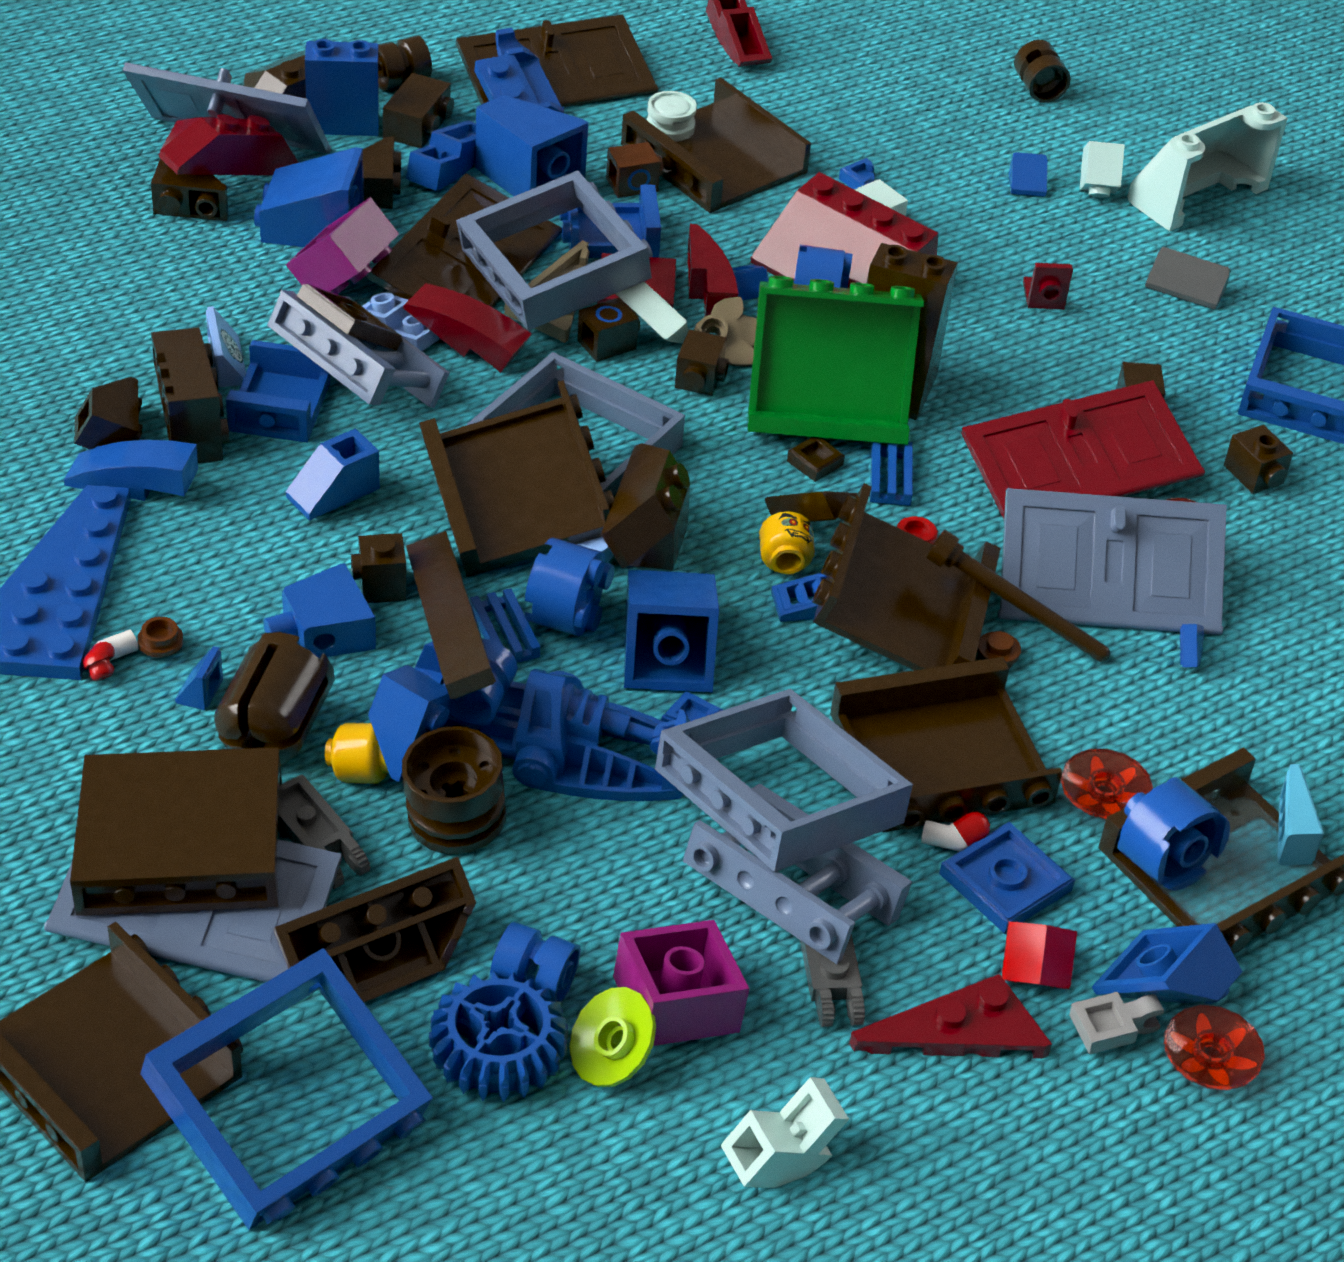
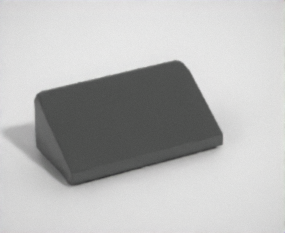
M1162 247L1158 252L1145 287L1216 309L1226 290L1231 270L1226 266Z

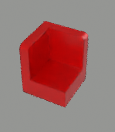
M1008 921L1002 969L1003 979L1012 982L1069 989L1072 980L1077 931L1050 925Z

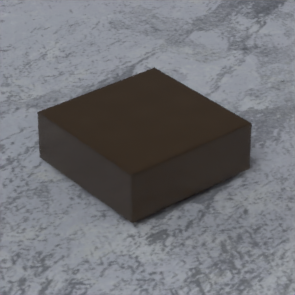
M820 437L809 438L788 450L787 462L814 482L842 467L845 459L841 452Z

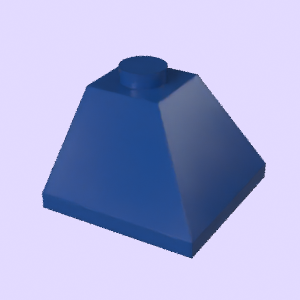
M1216 923L1142 930L1094 983L1092 989L1096 995L1118 992L1120 997L1138 999L1146 995H1156L1158 1000L1163 1002H1203L1204 1004H1212L1227 996L1230 991L1229 987L1243 971Z

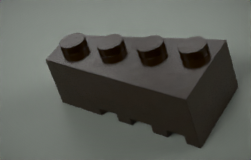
M199 327L151 332L154 367L168 440L196 444L198 463L223 461L222 444L230 443L227 419L220 418L224 417L222 395L218 393L216 368L213 367L210 343L203 342Z

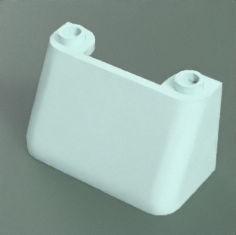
M1259 102L1173 137L1131 182L1127 196L1128 201L1165 229L1172 231L1183 224L1185 216L1182 212L1185 202L1183 197L1218 182L1231 191L1236 189L1237 184L1252 185L1251 191L1255 194L1267 190L1288 118L1275 110L1272 105Z

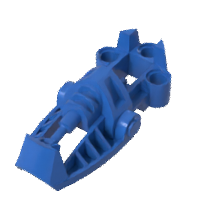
M433 642L425 644L414 669L443 685L444 680ZM533 669L529 674L526 684L512 682L508 692L504 695L503 702L494 720L488 725L480 727L467 726L457 722L450 716L444 727L463 726L479 730L493 739L502 757L515 760L512 767L514 777L523 785L531 788L570 796L617 801L680 799L684 795L654 768L619 753L599 747V743L603 735L650 745V749L657 754L661 731L690 721L685 711L679 709L676 720L663 722L639 711L609 702V696L603 694L599 696L594 695L591 690L583 687L580 679L565 671L546 673L545 670Z

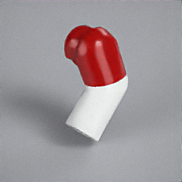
M131 630L124 631L98 641L84 657L83 664L84 669H89L92 680L100 681L112 676L114 666L110 661L139 649L134 633Z
M979 812L968 813L950 825L926 820L921 843L960 852L973 843L985 838L990 831V823L987 817Z

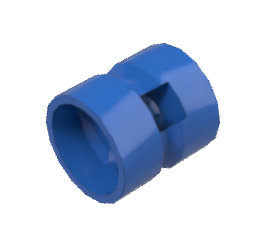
M490 639L482 640L496 682L457 699H450L447 706L450 711L449 716L467 726L480 727L488 725L494 720L503 702L504 695L508 692L518 670L516 659L512 653L500 643Z
M514 921L508 925L501 936L492 960L490 975L494 970L499 979H508L514 972L518 982L521 983L534 977L535 991L550 988L552 1001L562 1003L574 980L580 960L581 948L579 944L557 936H550L547 940H543L540 930Z

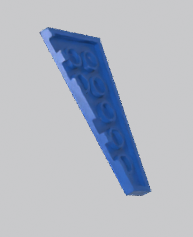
M87 485L0 588V674L81 680L84 671L83 659L91 646L130 506V488Z

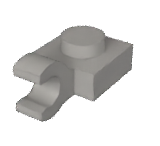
M1114 992L1072 1003L1069 1016L1088 1053L1093 1054L1135 1043L1138 1033L1149 1034L1159 1030L1160 1024L1156 1016L1163 1014L1164 1009L1156 995H1146L1137 1000L1123 1003L1119 993Z

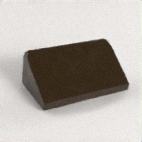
M820 491L769 496L765 498V503L771 515L790 511L803 515L809 522L836 520L846 498L849 495L855 498L857 493Z

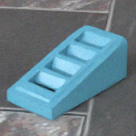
M1290 764L1279 795L1277 857L1280 865L1312 864L1315 860L1324 832L1302 767L1299 764Z

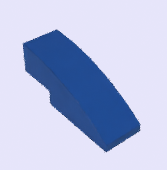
M467 120L432 131L429 146L410 151L405 179L437 191L460 178L475 165L476 123Z
M134 440L98 446L78 454L64 478V485L84 489L87 485L130 488L131 499L141 501L146 500L151 490L185 496L198 471L197 446L192 443L170 440Z

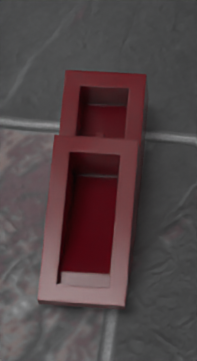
M708 0L706 13L723 49L733 62L739 67L772 62V56L754 7H748L745 0Z
M690 224L687 249L689 299H704L705 317L711 315L714 305L719 301L738 297V288L731 264L722 249L698 224Z
M425 283L403 307L404 310L460 355L465 357L472 349L500 373L517 356L532 335V333L491 306L468 295Z

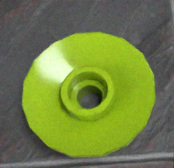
M627 987L609 988L594 996L581 1010L572 1028L569 1046L572 1065L581 1079L597 1087H615L631 1079L645 1064L654 1045L656 1021L644 996Z

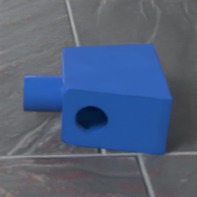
M345 563L286 586L282 591L283 613L264 618L263 620L265 633L282 632L300 637L297 644L310 650L318 658H321L323 653L330 657L376 649L375 615Z

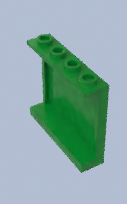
M770 276L769 282L760 281L747 415L748 432L908 445L910 432L908 417L921 307H924L922 296L915 294L914 288L906 286H891L890 292L874 291L875 285L858 282L850 283L849 289L834 287L833 281L823 279H811L810 285L793 284L794 278L786 276Z

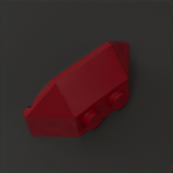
M219 114L217 118L198 117L177 120L159 153V158L176 174L273 176L275 169L299 163L283 136L270 125L267 119L257 115H250L248 118H234L230 115Z

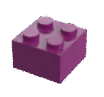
M370 197L326 226L285 265L301 285H306L307 283L339 294L350 284L347 280L350 279L354 284L372 270L369 266L371 261L376 264L392 251L389 244L399 233Z
M715 920L620 933L613 978L617 987H627L642 994L650 1006L651 1013L655 1016L656 1021L653 1046L740 1033L750 988Z

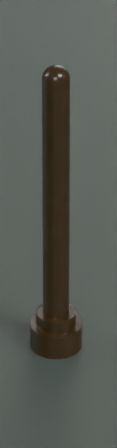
M946 529L943 530L928 552L926 558L937 566L941 567L944 564L948 568L956 567L1095 660L1104 662L1109 659L1110 649L1106 645L963 552L964 546L958 543L959 538Z

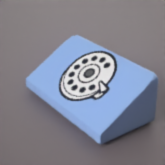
M207 307L208 342L211 345L213 367L216 368L219 387L241 385L246 370L239 337L214 307Z

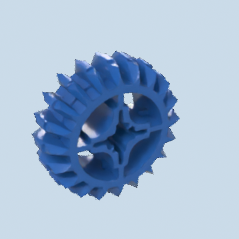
M494 970L489 976V980L484 981L473 973L469 981V987L456 982L452 989V995H442L438 1003V1009L434 1010L431 1016V1032H429V1047L432 1048L433 1061L436 1064V1069H443V1075L447 1083L459 1081V1088H461L463 1094L473 1088L478 1089V1094L482 1101L488 1096L489 1092L498 1093L504 1102L510 1091H516L525 1098L527 1092H529V1085L542 1089L547 1081V1076H556V1072L560 1067V1061L563 1060L567 1052V1041L565 1039L568 1037V1024L566 1023V1018H563L561 1002L552 1001L550 988L535 991L534 977L521 983L518 982L514 972L508 979H499ZM529 1027L536 1033V1035L529 1032ZM460 1034L469 1038V1044L475 1048L473 1049L467 1045L460 1037Z

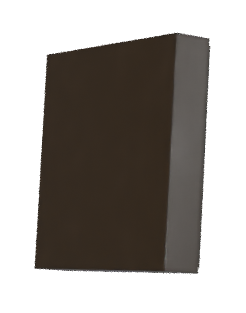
M307 283L302 285L297 294L298 298L348 335L396 351L403 340L399 333L352 299Z

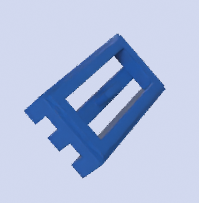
M872 442L870 486L872 488L870 491V502L911 506L913 495V442H908V445H904V448L897 447V444L888 443V446H882L880 442ZM880 457H887V493H880ZM896 458L902 459V495L896 494Z
M511 588L503 590L502 597H497L495 592L487 593L486 600L481 601L479 596L470 597L474 616L484 639H490L502 645L487 612L492 611L517 663L540 658V645ZM505 608H506V610H507V612H508V614H509V616H510V618H511V620H512V622H513V624H514V626H515V628H516V630H517V632H518V634H519V637H520V639H521V641H522V643H523V645H524V647H525L526 650H523V648H522V646H521V644H520V642H519V640H518V638H517V636H516V634H515V632H514V630H513V628H512V626H511V624H510V622H509V620H508V617H507V615H506V613H505V611H504Z

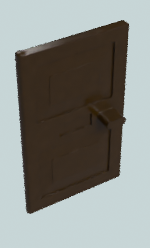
M623 14L551 24L550 21L544 20L542 26L514 30L518 42L539 58V63L561 107L658 92V86L648 69ZM496 33L456 38V47L480 103L489 102L474 68L476 60L498 57Z
M465 174L392 248V251L368 273L367 279L398 297L408 300L426 283L468 295L494 308L502 298L463 252L456 220L507 200L509 197ZM547 220L498 240L494 244L522 277L562 233V228Z

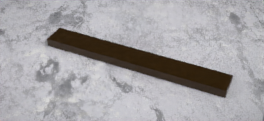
M444 531L407 545L406 549L444 684L450 699H457L494 684L496 680L447 532Z

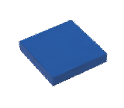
M1010 822L942 862L939 872L946 881L1004 934L1007 933L1008 921H1026L1071 892L1075 882L1068 873Z

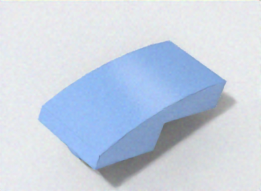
M382 292L374 295L369 302L362 306L421 351H424L441 339L403 309L408 299Z

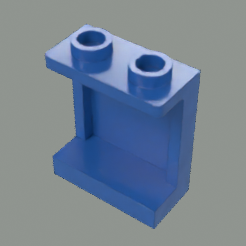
M328 39L306 42V99H308L325 135L379 136L378 43H369L364 40L332 42Z
M640 185L639 203L612 204L622 220L629 221L639 239L647 241L652 250V257H659L661 221L655 185ZM580 207L560 215V221H562V243H569V250L584 240L589 243V258H601L602 253L614 254L619 252Z
M253 340L249 346L250 364L239 391L230 389L226 398L229 431L308 443L331 383L330 374L294 346Z

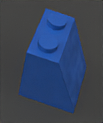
M507 95L476 107L475 168L512 196L519 195L577 170L585 178L588 122L584 119Z
M355 147L275 169L271 182L264 185L263 203L257 204L255 208L254 224L260 227L261 242L305 247L326 226L363 203V148Z
M628 569L624 688L713 693L719 618L715 574Z

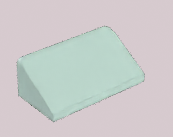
M646 282L616 293L663 339L670 342H684L688 333L687 320Z

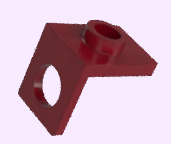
M1035 263L1033 276L1023 277L1027 307L1065 310L1073 273L1072 264Z

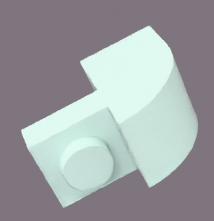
M810 1077L780 1112L750 1110L724 1140L721 1147L744 1187H779L805 1177L822 1166L832 1156L827 1144L846 1124L849 1118L825 1079Z

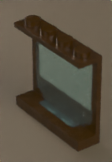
M1244 747L1181 779L1216 807L1230 823V834L1224 851L1218 859L1211 854L1202 865L1208 872L1197 882L1181 890H1168L1163 885L1154 881L1120 852L1118 842L1122 827L1128 817L1125 815L1124 809L1106 818L1098 846L1177 927L1216 923L1233 954L1241 951L1251 939L1264 932L1266 934L1275 932L1283 925L1285 920L1298 913L1300 915L1309 913L1326 897L1332 894L1339 896L1344 893V854L1331 861L1318 849L1312 864H1279L1277 857L1279 812L1248 784L1256 758Z

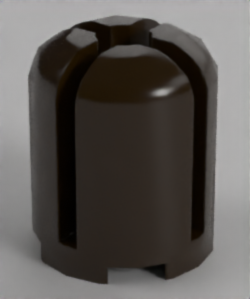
M282 632L262 634L260 640L249 647L214 714L215 730L219 733V739L226 749L279 747L281 765L295 758L302 748L335 681L334 668L327 656L323 653L319 659L310 650L298 645L297 642L300 637Z

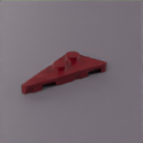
M997 974L852 1031L849 1045L854 1051L861 1050L871 1054H890L892 1047L922 1048L923 1055L964 1056L972 1053L982 1057H999L1001 1050L1032 1051L1033 1058H1045L1049 1056L1052 1043L1003 977Z

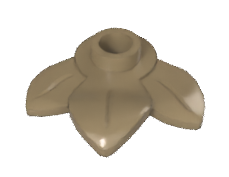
M732 297L716 303L711 315L702 318L696 324L694 330L704 333H716L719 336L727 337L725 358L729 359V365L739 367L750 366L753 362L757 318L743 315L744 306L742 298Z

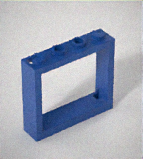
M1273 307L1245 386L1238 414L1344 444V401L1262 379L1273 346L1344 365V326ZM1279 317V318L1286 319V320H1289V321H1288V322H1285V321L1278 320L1277 318Z
M324 948L147 1053L140 1073L248 1230L264 1220L267 1224L276 1219L280 1221L295 1208L294 1200L308 1191L313 1197L321 1194L340 1178L337 1172L352 1162L357 1168L365 1165L383 1150L381 1143L396 1134L399 1139L409 1136L414 1128L426 1121L423 1115L433 1099ZM319 990L399 1101L271 1185L260 1190L180 1074Z

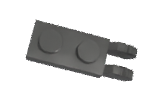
M303 774L279 785L278 826L292 843L336 853L341 851L346 864L356 875L361 876L370 871L369 868L371 867L366 853L353 839V832ZM340 866L333 890L342 886L345 881Z
M852 934L842 961L837 964L800 940L811 1001H815L820 1027H829L834 1024L835 1006L832 1000H845L850 1024L864 1025L865 1005Z

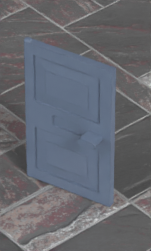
M127 62L124 64L122 71L152 118L176 123L177 120L198 117L217 118L219 114L230 115L234 118H248L250 115H257L267 119L270 125L283 136L288 146L327 154L331 152V146L306 98L231 84L232 76L224 68H220L216 81Z
M1007 488L1001 577L1074 625L1180 632L1182 624H1199L1204 626V634L1222 635L1227 505ZM1000 597V609L997 613L999 619L1038 622Z
M278 839V907L76 916L70 885L71 863L49 919L44 924V930L54 934L110 946L107 926L116 921L130 936L136 934L143 940L150 956L267 982L288 969L273 928L326 907L342 861V854Z

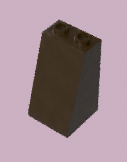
M881 242L870 264L866 283L875 285L874 291L890 292L891 286L911 287L915 289V294H920L924 300V307H921L908 417L909 419L918 420L938 375L958 262L944 259L939 255H928L908 250L900 245H889Z

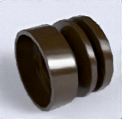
M463 726L440 727L422 734L409 745L402 759V776L408 824L418 842L432 851L448 855L465 854L487 846L500 835L506 822L502 756L493 739L479 730Z

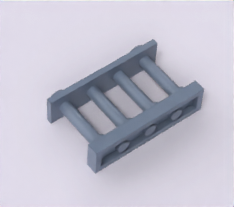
M281 290L267 324L273 331L370 405H381L388 386H398L405 388L428 407L435 408L450 374L449 371L404 338L396 351L346 334L298 298L297 294L293 291Z
M762 784L751 788L791 822L808 816L807 813ZM701 820L693 825L683 862L835 964L842 961L855 921L869 913L890 926L899 919L912 884L911 880L853 843L795 864L811 875L797 884L780 872H774L759 858L740 847L742 844L727 831L721 834ZM830 887L848 899L849 902L836 910L816 896Z

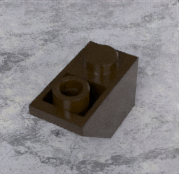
M385 137L363 149L364 201L371 197L379 209H393V194L401 195V152L394 151V137Z
M161 159L159 160L151 181L153 214L228 221L227 186L214 175L176 174Z
M127 377L92 388L75 416L74 444L92 449L116 442L140 440L143 425L139 423L142 398L138 397V379Z

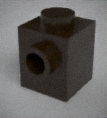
M689 329L677 356L675 388L713 396L718 381L725 382L728 373L729 359L725 358L727 337Z
M1261 425L1232 435L1224 466L1254 494L1284 484L1293 452L1265 425Z
M402 533L358 536L359 554H351V572L354 580H360L361 593L367 603L406 601V557Z

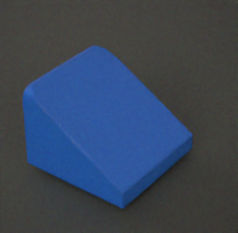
M1013 153L1009 169L1011 194L1046 196L1048 168L1046 155Z
M753 264L732 267L736 277L738 297H741L742 300L759 298L760 281L768 282L767 268Z
M213 646L190 672L175 698L177 704L201 710L209 707L223 681L222 657L219 647Z

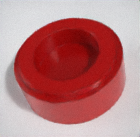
M912 516L902 519L897 524V528L933 545L937 540L938 530L928 519Z

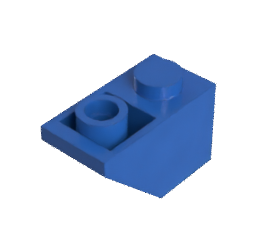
M356 428L320 443L286 490V498L310 521L380 489L379 450Z
M409 665L383 674L368 714L390 777L397 782L403 780L402 759L409 745L422 734L444 727L450 713L447 708L450 696L446 687Z

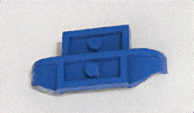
M512 27L496 30L498 57L476 60L474 68L488 100L491 101L507 95L564 113V107H561L539 63V58L518 42Z

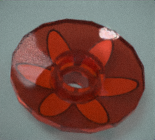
M1088 749L1073 755L1065 763L1061 778L1064 794L1073 805L1091 816L1106 819L1108 816L1124 809L1127 802L1139 792L1147 794L1153 789L1150 775L1139 762L1124 753L1110 749Z
M1198 1005L1183 1009L1171 1018L1164 1033L1165 1053L1173 1067L1189 1081L1208 1089L1231 1090L1246 1086L1258 1076L1265 1060L1263 1041L1256 1029L1239 1014L1222 1007Z

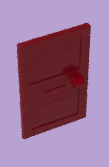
M1154 380L1075 400L1064 399L1059 404L962 427L961 435L1003 519L1007 488L1124 497L1205 475L1204 468L1195 456Z

